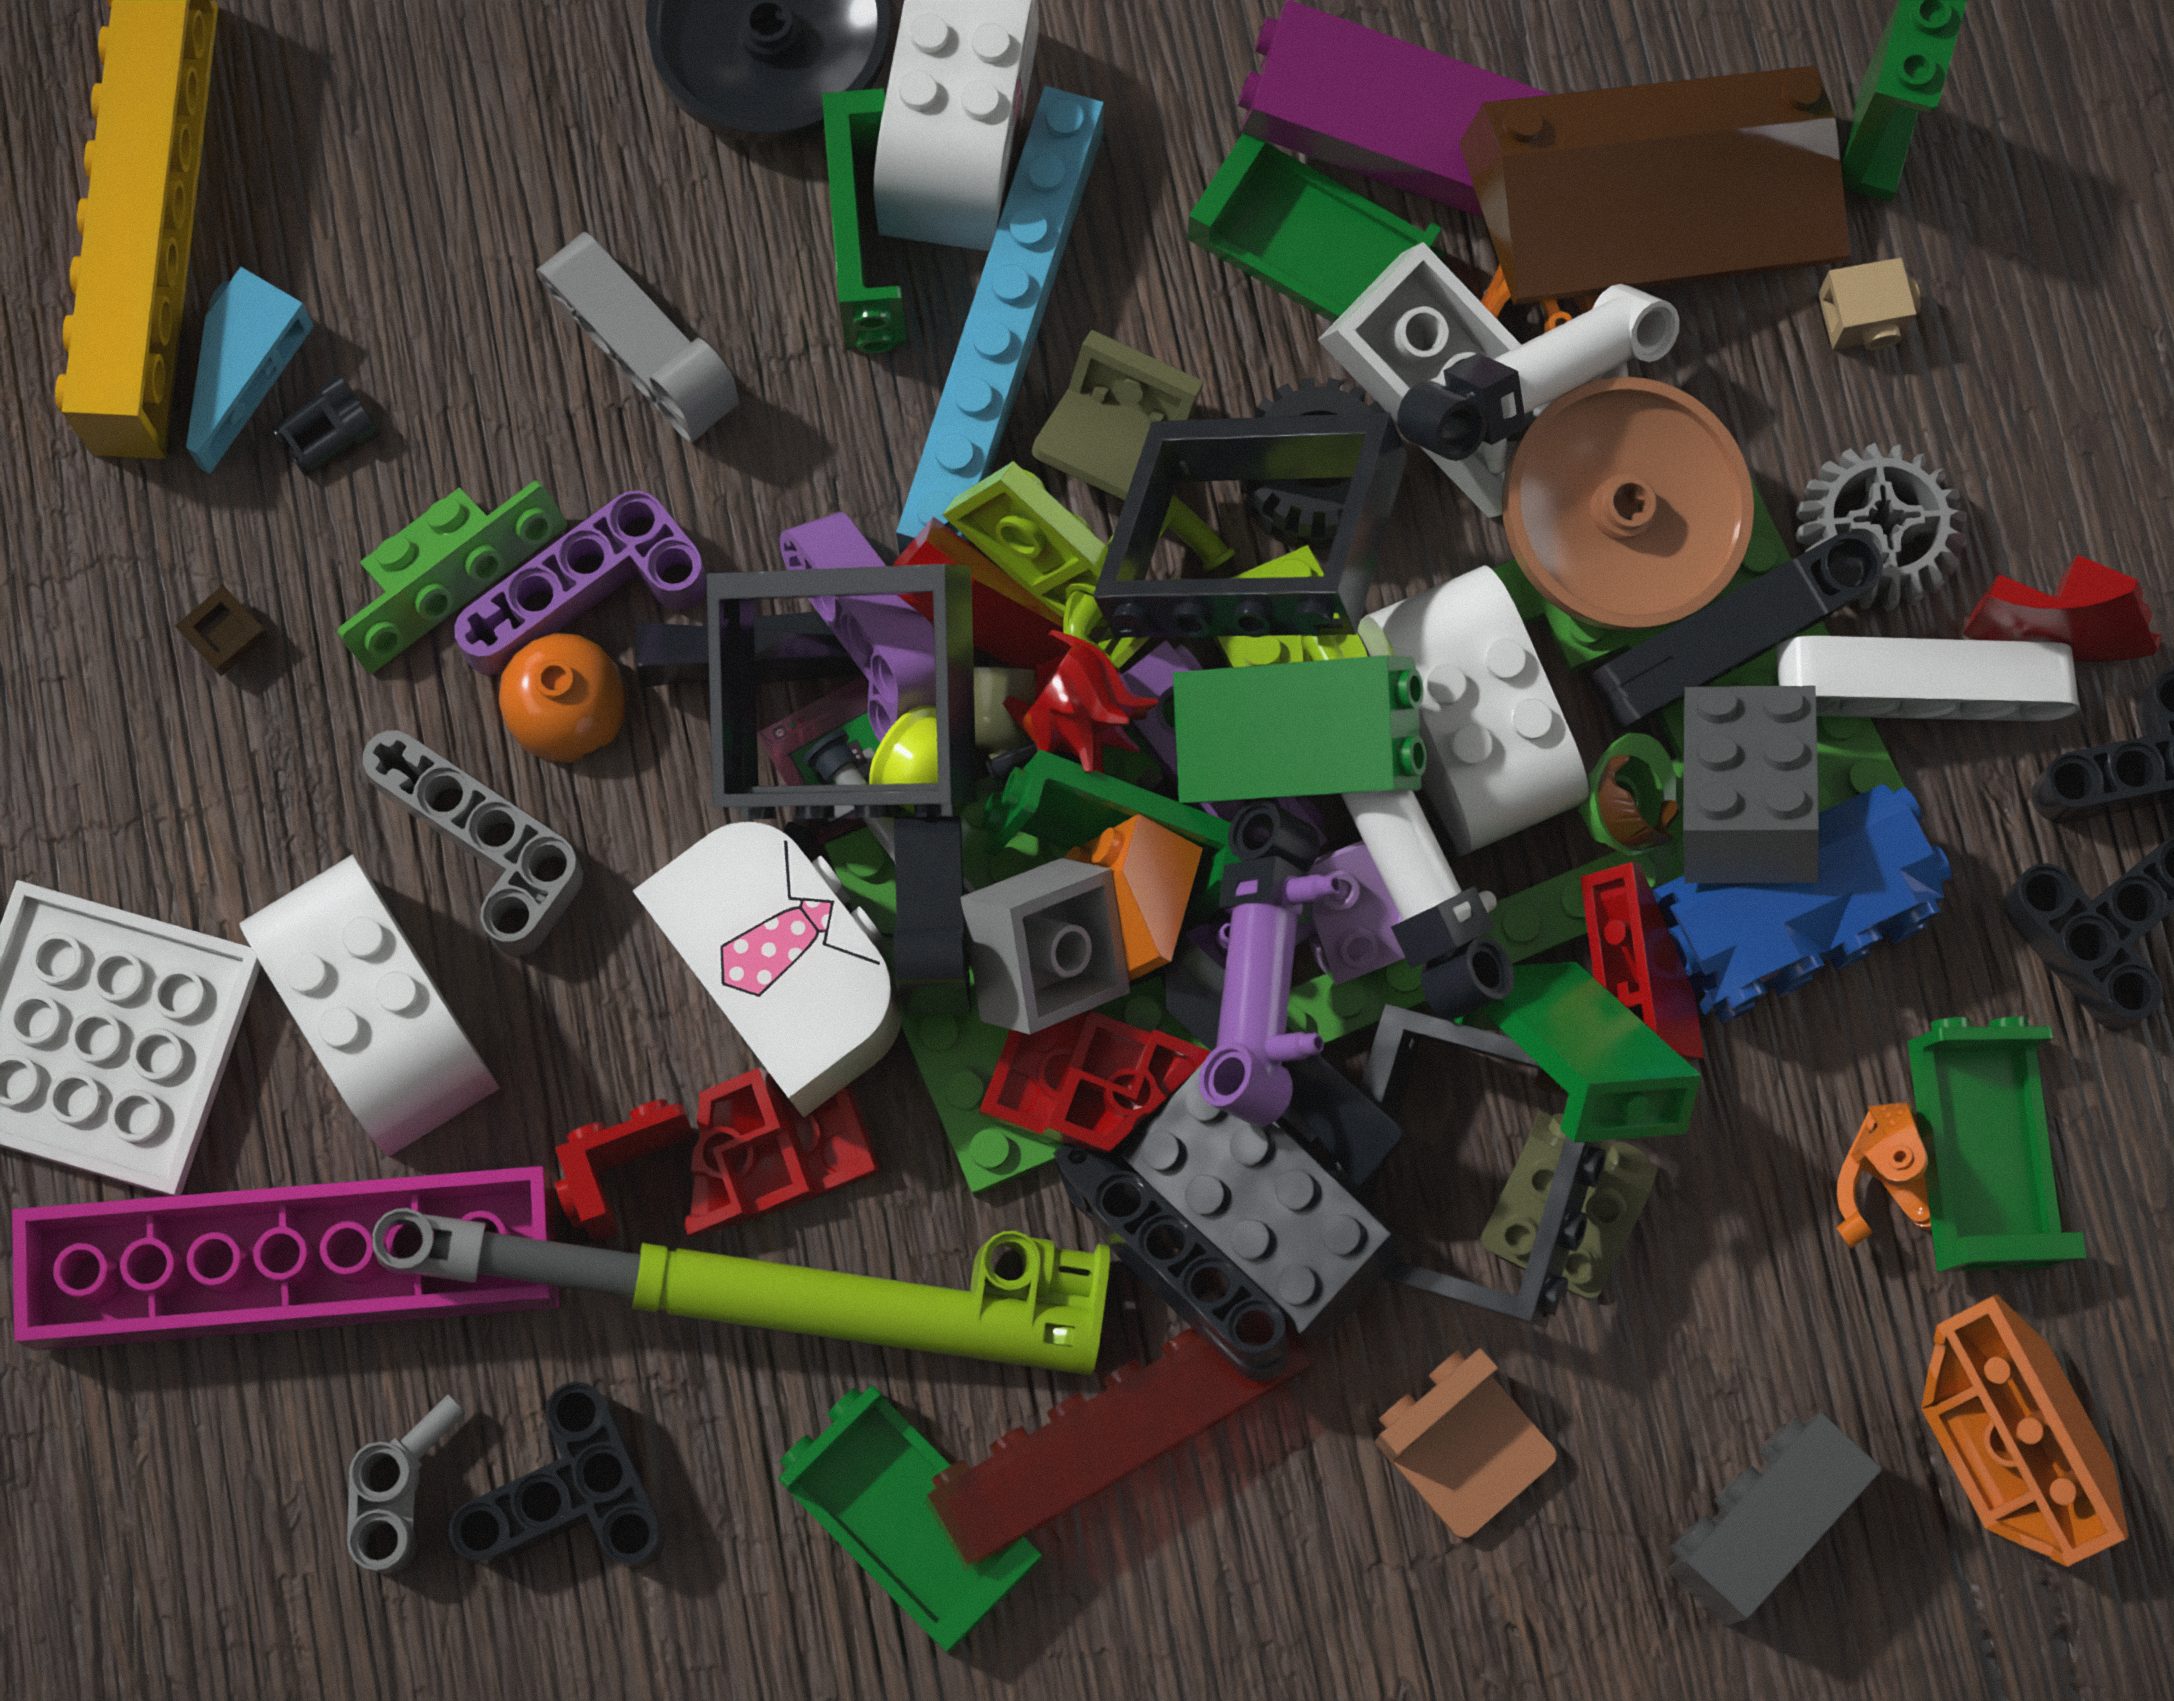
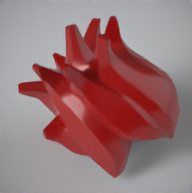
M1052 630L1047 637L1066 650L1067 653L1059 655L1046 663L1036 664L1038 677L1034 704L1031 705L1011 696H1007L1002 704L1019 727L1032 738L1038 751L1043 750L1052 754L1055 750L1072 754L1081 759L1082 767L1086 774L1093 773L1094 770L1104 774L1103 746L1138 753L1140 747L1130 739L1121 725L1129 724L1130 720L1146 719V711L1157 706L1158 699L1135 695L1129 689L1119 668L1096 646L1075 636Z

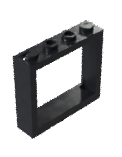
M1390 412L1152 421L1093 595L1114 638H1202L1210 636H1249L1258 638L1288 635H1310L1319 637V635H1356L1407 460L1406 451ZM1353 477L1323 577L1145 580L1177 482ZM1334 613H1338L1339 618H1333Z
M930 564L706 573L713 807H739V819H775L776 806H795L796 819L835 818L834 805H854L855 818L894 817L895 804H914V817L954 816V803L977 802L971 566ZM933 593L938 783L759 786L754 600Z
M1385 1004L1359 1091L1396 1123L1421 1038L1535 1069H1543L1510 1037ZM1567 1136L1565 1137L1518 1296L1401 1261H1397L1382 1280L1547 1329L1550 1315H1556L1560 1298L1566 1299L1568 1279L1562 1275L1569 1252H1576L1579 1249L1585 1235L1587 1214L1581 1211L1588 1188H1595L1599 1184L1604 1171L1606 1150L1600 1148L1602 1141L1573 1143ZM1337 1162L1335 1170L1372 1203L1383 1163L1359 1188Z

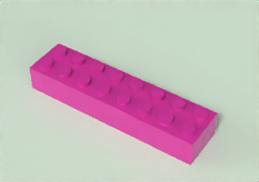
M543 1166L12 1209L14 1341L33 1351L556 1309L559 1308L558 1286L477 1275L476 1283L418 1274L399 1275L388 1271L379 1263L372 1246V1233L377 1221L385 1213L402 1208H409L420 1214L485 1223V1232L556 1242L553 1178ZM407 1224L398 1225L386 1234L384 1248L392 1257L408 1259L421 1249L423 1237L413 1226Z

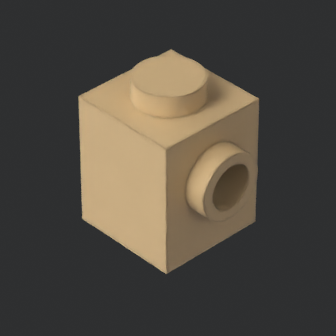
M1902 257L1829 270L1818 293L1832 350L1864 345L1867 350H1879L1893 346L1905 336L1916 314L1920 312L1921 307L1917 282L1914 277L1907 278Z

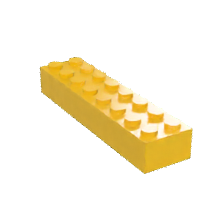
M106 0L108 6L111 7L109 26L101 27L98 39L99 58L101 63L104 64L102 83L94 84L91 96L92 115L94 120L97 121L95 140L87 141L84 152L85 172L87 177L90 178L88 198L80 199L77 209L78 231L83 236L81 256H74L70 266V286L72 292L76 294L74 314L66 315L63 323V346L65 351L69 353L66 374H59L57 378L55 401L58 411L63 413L72 426L73 432L79 436L91 455L166 459L218 4L216 0Z

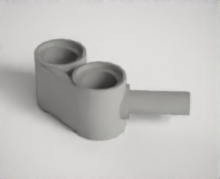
M449 1394L401 1441L395 1437L390 1443H370L360 1449L351 1461L349 1470L347 1545L354 1561L368 1570L386 1575L398 1573L408 1567L416 1556L418 1541L414 1530V1499L420 1480L419 1468L423 1465L419 1459L466 1413ZM395 1458L400 1468L399 1480L390 1490L380 1493L375 1492L370 1484L371 1469L381 1459ZM381 1525H393L398 1535L397 1548L386 1559L374 1560L368 1552L369 1536L374 1529Z

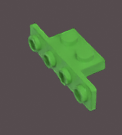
M539 481L530 483L488 516L459 487L446 498L435 502L427 512L395 536L383 541L375 551L360 561L370 578L384 594L342 624L337 632L367 673L372 674L564 530L567 526V521L546 488Z

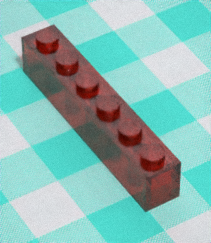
M1284 1318L1291 1353L1289 1363L1280 1375L1271 1380L1259 1382L1243 1377L1198 1333L1189 1328L1161 1345L1160 1349L1165 1356L1143 1369L1138 1360L1124 1365L1103 1380L1108 1388L1104 1392L1088 1401L1084 1400L1081 1393H1077L1051 1408L1046 1413L1051 1422L1028 1435L1023 1426L1018 1427L989 1445L993 1453L992 1457L973 1468H970L966 1459L934 1476L931 1481L936 1489L927 1494L925 1503L964 1572L1014 1544L1022 1536L1026 1537L1304 1374L1313 1362L1289 1322ZM1264 1333L1253 1334L1246 1338L1243 1343L1249 1346H1260L1267 1343L1272 1336Z

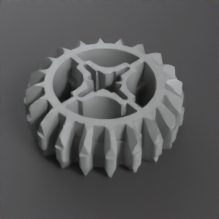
M1874 442L1866 447L1862 459L1850 448L1842 453L1839 465L1831 461L1826 462L1819 471L1821 480L1814 479L1809 481L1804 490L1808 501L1801 502L1796 511L1797 518L1806 523L1798 528L1795 534L1796 542L1811 545L1805 552L1838 534L1846 532L1865 536L1879 549L1883 559V573L1876 586L1859 599L1858 602L1861 610L1869 609L1876 596L1880 597L1883 607L1888 612L1897 607L1900 595L1912 606L1918 604L1924 596L1923 589L1930 593H1936L1944 583L1942 574L1951 575L1957 568L1959 561L1954 553H1960L1967 541L1966 536L1957 531L1966 523L1967 512L1951 509L1960 498L1959 489L1941 490L1939 487L1946 477L1945 468L1935 470L1930 475L1922 470L1926 464L1925 453L1918 454L1911 463L1903 461L1904 453L1901 444L1893 446L1887 458L1882 457L1880 449ZM1865 488L1866 496L1861 503L1862 509L1849 511L1848 515L1844 518H1834V506L1837 500L1849 492ZM1894 492L1905 497L1913 505H1907L1901 502L1895 496ZM1874 517L1876 520H1879V525L1871 524ZM1883 530H1892L1888 538L1886 534H1883ZM1928 536L1926 554L1914 563L1897 567L1896 559L1902 551L1901 545L1912 543L1916 537Z

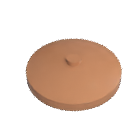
M1612 377L1583 384L1557 398L1530 422L1517 440L1505 470L1502 486V514L1506 536L1511 551L1527 579L1544 598L1565 614L1589 625L1608 630L1628 632L1660 628L1675 623L1707 605L1726 587L1738 570L1745 556L1752 532L1754 500L1750 474L1744 457L1728 429L1713 412L1691 395L1676 387L1646 378Z

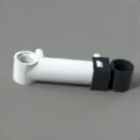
M1624 284L1610 286L1601 293L1592 310L1495 359L1477 353L1443 370L1446 386L1429 380L1417 383L1408 390L1401 400L1397 412L1399 430L1407 440L1453 461L1468 458L1476 452L1482 443L1483 455L1487 459L1488 470L1494 474L1503 473L1507 468V454L1509 453L1506 438L1527 428L1526 413L1602 374L1604 379L1629 377L1627 361L1633 358L1647 362L1659 360L1669 352L1676 341L1679 332L1677 310L1671 303Z
M1380 791L1341 794L1403 920L1391 926V929L1410 968L1426 962L1421 972V987L1425 999L1431 1008L1441 1017L1452 1020L1506 998L1514 985V969L1510 957L1494 939L1486 936L1478 937L1495 928L1488 913L1496 907V897L1490 891L1478 893L1475 886L1462 892L1414 792Z

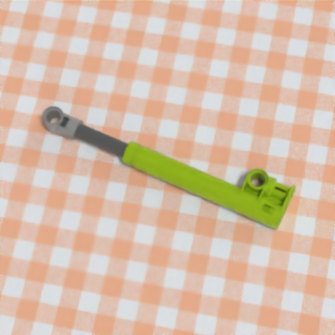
M409 1208L394 1209L385 1213L377 1221L372 1233V1246L379 1263L388 1271L399 1275L418 1274L476 1283L477 1275L628 1296L633 1297L632 1309L656 1313L658 1309L666 1310L667 1314L1089 1376L1093 1373L1098 1355L1110 1265V1248L1108 1245L1098 1244L1094 1253L1057 1248L1053 1240L1028 1237L1026 1234L1017 1231H1003L990 1238L977 1251L973 1264L970 1291L681 1248L671 1251L667 1250V1246L642 1243L640 1254L505 1235L485 1232V1223L420 1214ZM405 1224L413 1226L423 1237L421 1249L414 1256L408 1259H398L386 1252L384 1239L393 1227ZM1007 1246L1014 1249L1020 1255L1023 1269L1017 1280L1007 1281L994 1273L991 1267V1255L995 1248ZM1059 1270H1061V1271H1068V1272H1075V1273H1081V1274H1083V1275L1063 1273V1272H1060Z

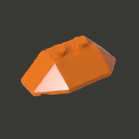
M1998 1294L1937 1324L1933 1341L1935 1346L1928 1368L1921 1410L1985 1529L2028 1549L2050 1556L2051 1560L2066 1567L2127 1539L2129 1533L2114 1463L2049 1344Z

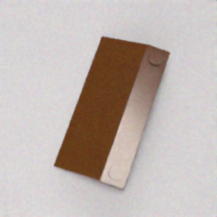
M1816 65L1483 102L1459 142L1514 305L1601 294L1610 286L1617 284L1640 289L1846 262L1850 257L1836 117Z

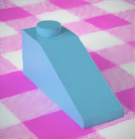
M242 267L239 268L230 282L224 281L217 287L209 302V312L205 316L186 448L198 467L208 474H211L314 327L302 302Z

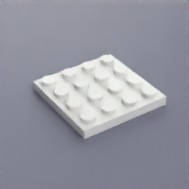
M17 880L0 924V1147L167 1196H180L261 968V963L252 948Z

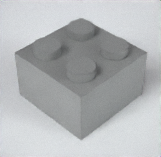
M1060 858L961 897L980 1020L982 1022L1032 1034L1130 993L1111 868Z

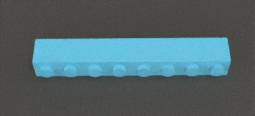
M1044 86L896 531L899 556L933 516L969 544L970 540L942 514L956 496L992 474L1103 135L1104 102Z

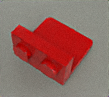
M667 1099L647 1102L629 1112L631 1120L606 1128L604 1122H595L582 1126L567 1135L568 1143L555 1147L566 1178L556 1181L554 1184L567 1219L571 1220L574 1230L585 1227L594 1242L619 1234L598 1173L693 1138L695 1134L682 1103L669 1105Z

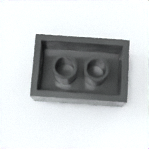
M1816 685L1685 687L1684 883H1818L1819 821Z
M1821 1412L1805 1422H1802L1795 1416L1787 1425L1784 1423L1758 1451L1766 1459L1762 1466L1757 1470L1751 1465L1743 1473L1740 1471L1714 1499L1722 1510L1713 1519L1705 1515L1700 1521H1694L1670 1548L1678 1558L1666 1571L1725 1626L1748 1619L1882 1470L1874 1460Z

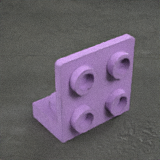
M1364 840L1317 858L1307 873L1310 875L1320 874L1322 876L1335 875L1341 883V889L1337 895L1326 897L1322 901L1313 903L1312 922L1317 935L1308 939L1315 961L1332 982L1337 986L1404 959L1405 956L1391 929V926L1403 920Z

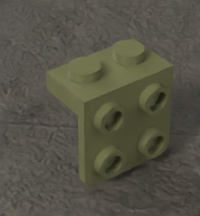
M1091 330L1082 343L1069 388L1036 437L1032 454L1043 463L1125 500L1151 422L1191 420L1204 381Z
M1543 1111L1539 1112L1523 1151L1481 1236V1243L1486 1250L1525 1269L1527 1268L1566 1137L1560 1130L1564 1115L1560 1113L1551 1116ZM1602 1141L1600 1148L1606 1150L1604 1171L1599 1184L1595 1188H1588L1581 1211L1587 1214L1585 1235L1579 1249L1576 1252H1569L1562 1275L1568 1279V1290L1585 1298H1594L1600 1294L1651 1193L1658 1169L1657 1166L1648 1162V1157L1642 1151L1623 1142H1614L1611 1145Z

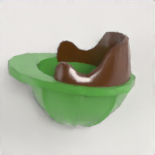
M1625 734L1607 748L1599 758L1596 766L1586 775L1589 786V799L1579 805L1578 812L1582 815L1589 834L1594 840L1604 843L1627 856L1654 852L1658 846L1664 845L1672 839L1673 834L1668 833L1680 812V806L1676 802V775L1670 756L1660 742L1648 734Z

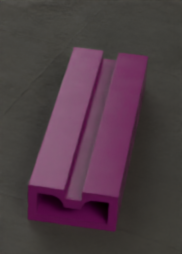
M1286 0L1277 19L1266 16L1254 49V52L1264 55L1261 63L1262 68L1260 74L1249 71L1237 106L1247 110L1240 132L1484 218L1459 145L1460 140L1483 102L1553 94L1298 2Z

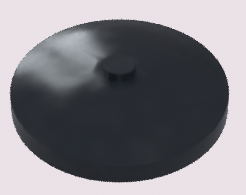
M648 0L646 8V36L652 63L660 82L669 96L686 114L698 123L715 132L746 141H789L806 137L825 129L822 93L872 89L883 69L890 42L888 0Z

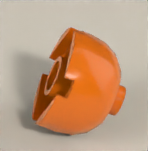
M552 633L532 639L512 655L501 676L499 705L507 729L525 751L545 761L572 763L584 759L583 755L594 752L600 746L603 749L614 740L625 720L628 695L618 666L603 648L577 634Z

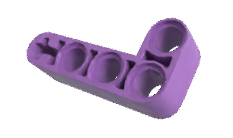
M640 490L628 491L613 499L466 607L455 623V638L468 664L472 668L486 675L500 674L505 670L512 655L529 641L560 632L635 575L640 578L657 601L673 610H685L695 606L704 597L707 589V576L697 548L661 503L650 493ZM636 518H647L654 522L652 529L642 536L632 537L624 533L625 526ZM594 554L604 559L599 569L590 574H580L573 570L575 563L586 555ZM683 564L692 569L690 576L681 583L670 584L661 580L663 572L672 565ZM545 591L553 595L551 603L541 611L531 612L523 608L525 600L535 592ZM512 611L519 626L516 629L513 628L509 618L506 619L504 616ZM487 631L493 638L497 637L498 640L494 644L487 646L482 640L478 641L477 637Z
M837 512L784 530L780 536V549L787 570L886 566L851 519L843 512ZM897 595L808 598L869 680L868 716L879 743H881L893 724L910 709L923 705L936 706L934 627L927 618Z

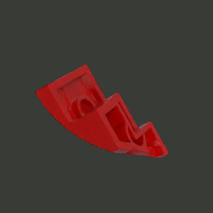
M2080 555L2075 557L2062 574L2054 596L1999 574L1971 612L1962 634L1975 640L2064 643L2072 648L2073 661L2086 662L2130 660L2155 655L2162 640L2161 634L2153 633L2149 630L2148 626L2152 613L2149 605L2142 600L2144 593L2139 581Z
M1088 1010L1087 1013H1080L1032 1034L1009 1029L977 1114L1043 1137L1108 1153L1200 1067L1210 1054V1050L1155 1029L1149 1033L1092 1010Z
M759 1067L701 1091L696 1121L699 1127V1139L693 1148L691 1172L694 1174L690 1215L685 1216L684 1227L687 1235L691 1237L714 1232L787 1209L881 1173L879 1162L850 1083L805 1117L800 1114L771 1074Z

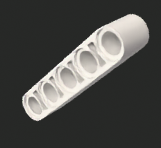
M1802 636L1783 641L1775 649L1779 686L1816 685V716L2052 721L2069 717L2080 709L2072 648L2064 643Z

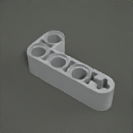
M583 231L536 269L539 279L553 298L688 442L693 443L739 404L734 378L717 353L701 338H696L691 343L587 232Z
M386 730L376 734L368 741L363 751V765L377 790L385 798L502 875L481 906L480 920L484 930L501 952L511 956H523L533 952L547 937L576 897L583 884V869L572 846L563 837L410 735L398 730ZM390 760L399 764L405 760L414 775L419 778L416 785L414 786L411 779L397 769L392 768L387 772L386 764ZM447 789L463 791L462 800L455 809L448 812L433 810V802L442 791ZM509 823L515 826L514 834L506 844L499 847H491L484 844V837L493 825ZM551 857H559L567 861L564 874L558 879L551 882H543L536 879V870L544 860ZM524 909L529 912V920L521 931L513 934H505L498 931V923L507 911Z

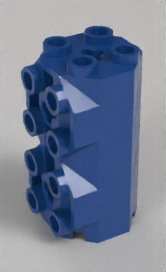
M1882 784L1818 814V883H1684V876L1652 891L1659 910L1663 913L1666 927L1694 994L1702 993L1704 996L1697 1006L1704 1015L1716 1012L1721 1024L1732 1021L1753 1010L1756 1007L1754 1001L1760 999L1772 989H1775L1778 997H1782L1813 981L1811 975L1825 967L1823 961L1830 959L1836 971L1846 968L1867 957L1870 954L1868 948L1882 941L1884 937L1889 936L1892 944L1902 942L1926 929L1927 925L1925 922L1941 913L1938 904L1944 898L1942 883L1952 879L1950 864L1938 845L1933 844L1930 846L1918 824L1922 820L1919 806L1909 790L1903 787L1892 792L1885 784Z

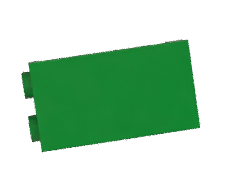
M1967 0L1897 1L1862 80L1840 158L1843 189L1892 202L1897 192L1919 111L1933 113L1939 104Z
M884 88L822 93L838 301L846 349L857 348L864 353H882L891 350L894 345L907 342L902 293L899 286L865 287L856 166L875 164L879 131L885 104Z
M1242 133L1189 214L1187 240L1332 323L1353 304L1402 252L1424 242L1441 261L1445 255V252L1438 249L1443 230L1442 227L1431 222L1424 232L1272 146L1271 142L1246 133Z
M1382 655L1173 672L1179 803H1225L1236 800L1380 791H1413L1421 789V775L1426 769L1427 753L1424 741L1419 736L1418 708L1423 701L1424 689L1421 675L1416 670L1413 657Z
M1039 750L1023 769L1015 767L1012 770L1004 791L1001 794L993 792L990 796L981 819V828L988 830L983 852L995 857L1018 831L1071 850L1073 847L1085 844L1101 835L1106 829L1114 828L1137 814H1141L1203 849L1181 924V929L1186 931L1204 924L1220 909L1219 903L1224 865L1242 862V860L1232 854L1228 846V831L1231 822L1095 770L1093 773L1086 774L1082 765L1043 750Z
M1577 962L1513 965L1514 985L1506 998L1454 1020L1455 1023L1481 1030L1502 1029L1569 1093L1560 1130L1573 1143L1686 1134L1702 1075Z
M2023 1016L1994 1019L1988 1022V1027H1971V1021L1968 1017H1951L1931 1022L1932 1031L1907 1042L1916 1112L1919 1120V1135L1928 1155V1165L1924 1174L1937 1272L2053 1269L2087 1258L2083 1232H2061L2037 1057L2038 1046L2054 1040L2052 1026H2028V1019Z
M873 1384L863 1394L854 1387L828 1412L827 1416L833 1423L815 1441L807 1434L782 1457L779 1463L786 1470L777 1480L949 1655L1042 1561V1555L990 1506L883 1397V1394Z

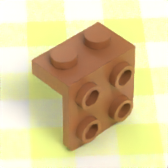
M1481 1348L1467 1359L1457 1350L1429 1375L1436 1386L1423 1398L1416 1402L1408 1393L1379 1418L1380 1422L1387 1429L1374 1442L1456 1537L1461 1539L1471 1537L1552 1466L1556 1460V1450L1491 1376L1498 1367Z

